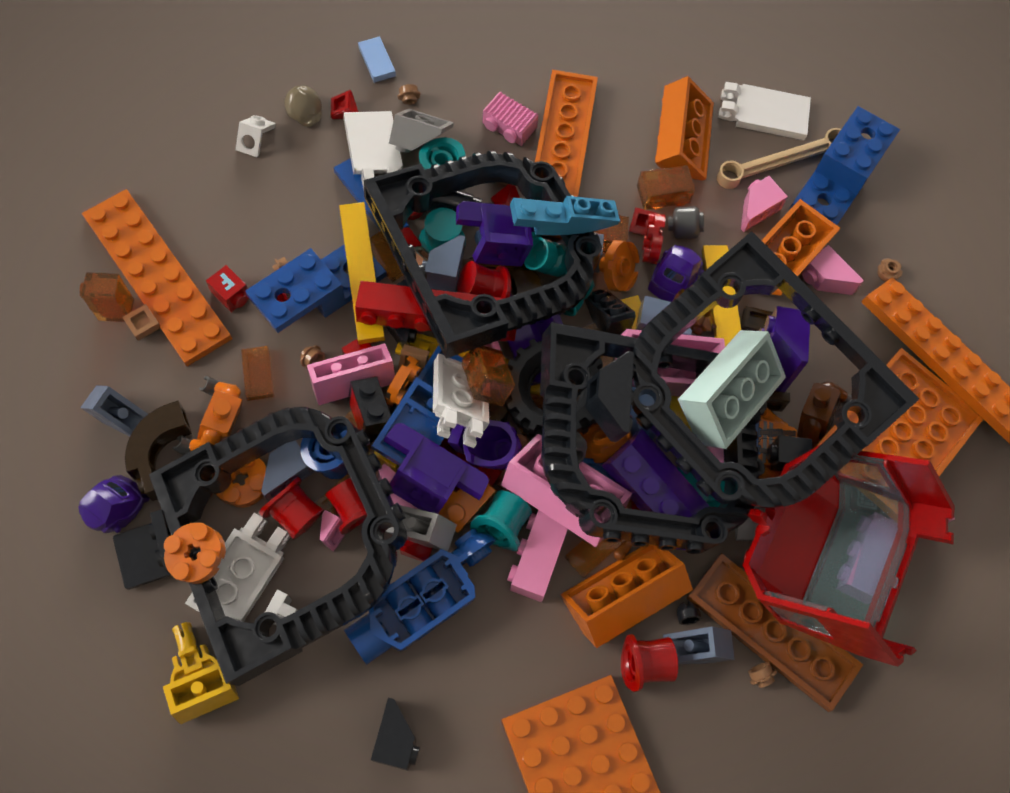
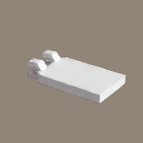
M725 82L724 89L721 92L720 100H723L722 107L719 109L718 118L736 121V127L805 140L808 134L811 97L747 84L738 85V83Z
M392 111L344 112V125L353 174H361L363 189V180L373 178L374 174H387L403 169L400 151L395 149V145L389 144L393 126Z
M439 353L434 360L433 413L440 418L437 425V435L448 439L450 427L455 428L459 424L466 427L463 434V444L474 448L477 444L476 437L481 438L483 431L489 425L487 372L452 358L446 359L444 355Z
M253 513L244 528L241 527L240 530L234 528L225 542L226 553L224 559L221 558L218 566L220 569L213 576L218 585L216 593L225 616L242 622L245 621L284 560V557H282L284 552L281 550L290 539V535L280 527L276 528L268 542L258 538L257 536L261 534L268 521L256 513ZM191 593L185 604L199 612L193 593Z

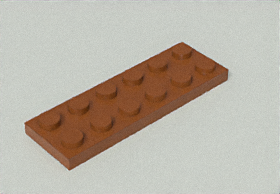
M722 553L687 597L689 601L695 603L700 610L721 627L731 630V634L765 662H769L771 667L776 669L827 712L833 711L864 665L842 648L780 624L758 600L746 572ZM801 615L796 618L799 621L813 625Z

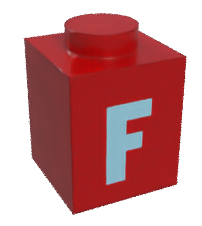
M227 265L206 280L211 293L230 312H233L236 308H241L247 303L249 299L245 292L248 289L247 285Z

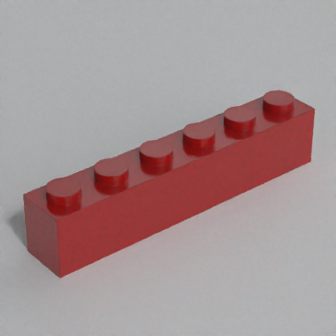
M360 281L355 304L356 322L366 325H385L392 328H410L422 332L432 331L409 286ZM431 289L435 297L446 293L462 300L472 301L477 296L475 294ZM494 297L496 300L504 299V298ZM516 330L508 331L506 338L499 341H515Z

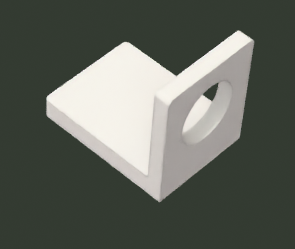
M256 115L240 121L236 150L258 157L262 134L274 129L276 123ZM245 135L253 137L255 145L252 149L244 145L243 138Z

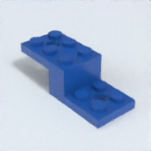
M857 106L823 155L816 170L798 194L790 209L801 199L838 225L900 129ZM861 134H868L871 139H866ZM818 199H825L829 205L820 204Z
M345 244L323 259H320L310 248L245 291L248 298L277 333L314 308H317L326 318L352 300L349 274L344 272L348 267ZM372 255L376 283H378L387 276V271ZM288 293L291 295L285 302L276 300L279 294Z
M439 345L371 446V449L398 466L402 464L407 455L383 441L395 424L403 423L439 446L444 437L437 435V425L440 418L433 413L434 360L438 353L444 355ZM459 355L450 357L462 363L478 368Z

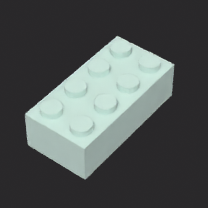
M740 330L678 399L692 432L705 446L726 449L786 378L769 332Z

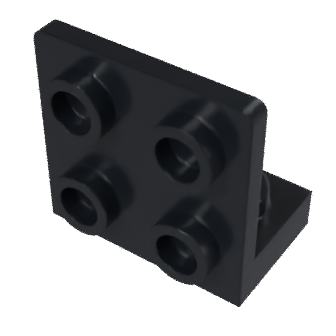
M162 509L150 513L152 523L113 536L124 587L127 590L171 576L164 561V541L167 537L171 536Z

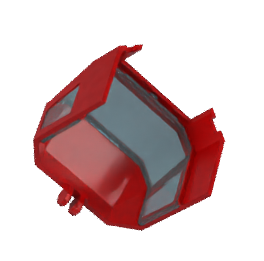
M818 447L785 464L781 475L778 477L793 470ZM861 450L808 498L786 507L765 508V512L756 508L751 509L748 515L752 521L759 525L756 527L755 537L750 549L745 553L743 567L758 600L780 624L794 628L856 655L898 667L904 662V654L912 655L917 650L912 646L883 639L918 539L923 538L954 545V533L948 532V519L954 518L955 505L929 460Z

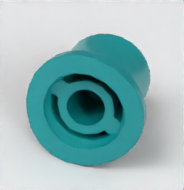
M442 137L430 140L422 146L419 152V161L424 169H429L431 165H443L445 161H456L459 157L466 155L461 143L452 138Z
M437 208L431 211L425 218L424 228L419 236V241L422 244L421 247L430 252V250L460 235L465 236L462 231V225H456V212L448 208Z
M500 490L495 493L486 513L478 515L472 520L470 528L471 530L475 528L478 533H485L496 539L492 544L494 546L517 551L520 547V541L517 538L524 523L531 516L532 509L519 496Z

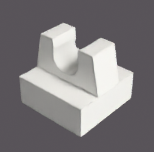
M277 590L265 612H273L286 617L296 612L297 609L290 606L292 600L288 594Z

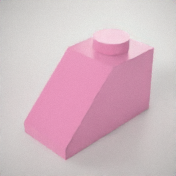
M770 176L761 181L757 179L748 187L749 191L744 200L741 230L743 232L780 211L788 197Z
M829 245L822 249L801 273L804 280L817 291L839 294H854L864 281Z

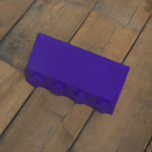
M777 306L772 315L767 316L764 328H760L759 331L769 332L786 376L775 391L786 392L808 363L810 324L804 320L799 309Z
M642 428L601 465L617 484L632 493L630 499L642 511L690 517L703 508L710 507Z

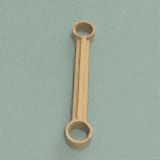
M832 128L827 131L823 139L743 164H739L736 161H726L719 169L717 181L723 188L734 189L740 184L742 178L825 153L831 145L829 139H835L841 129ZM731 171L735 173L738 178L730 179L726 177L723 172Z

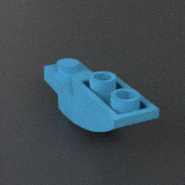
M566 196L563 203L513 198L510 203L514 226L534 227L535 235L580 234L612 227L620 222L614 200Z

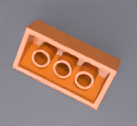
M689 76L664 86L655 163L669 176L703 181L707 178L714 102Z
M799 199L761 241L798 277L841 228ZM778 288L771 295L781 296L783 293Z
M649 544L648 546L638 548L626 555L622 560L616 561L560 595L582 633L598 648L691 592L693 588L685 564L670 551L659 549V545Z

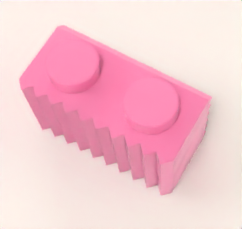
M499 92L483 110L482 123L488 130L492 132L497 131L502 134L508 142L523 146L534 130L537 129L538 114Z

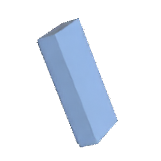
M380 36L358 42L359 50L374 83L396 77L395 69Z

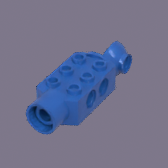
M474 528L455 541L457 548L450 553L441 549L390 584L378 603L369 609L368 614L344 629V632L365 664H369L391 647L403 652L472 603L475 599V586L469 579L463 565L467 563L472 567L492 552L490 546L496 539L488 534L478 533Z

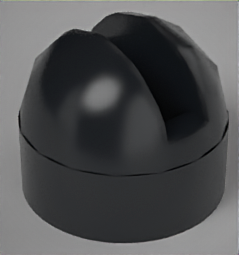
M692 601L688 602V606L683 602L677 608V618L681 625L694 624L702 619L699 608Z

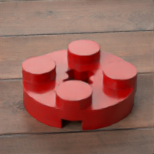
M649 213L647 236H644L642 245V262L657 265L663 243L661 228H665V214Z

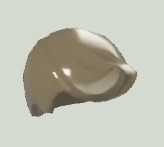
M300 85L288 91L284 104L286 113L291 119L306 127L313 126L320 121L322 103L315 90L308 85Z

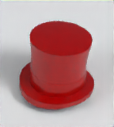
M469 261L465 264L459 275L457 292L475 295L487 294L492 297L508 298L511 293L510 273L505 266L500 265L494 270L474 261Z
M299 476L259 511V515L263 518L272 516L293 540L303 535L320 518L324 511L322 507L311 500L300 487L302 479Z
M351 478L337 484L325 494L343 522L339 527L342 535L351 532L366 519V510Z
M634 634L626 636L621 653V674L628 689L638 692L642 690L644 683L675 682L678 675V657L675 645L670 637L644 641L636 640Z

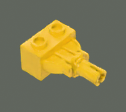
M190 622L181 623L182 629L179 628V625L172 628L181 662L177 656L172 657L174 669L171 674L170 684L163 686L170 714L180 725L239 699L235 685L225 683L218 661L210 655L208 647L200 645V652Z

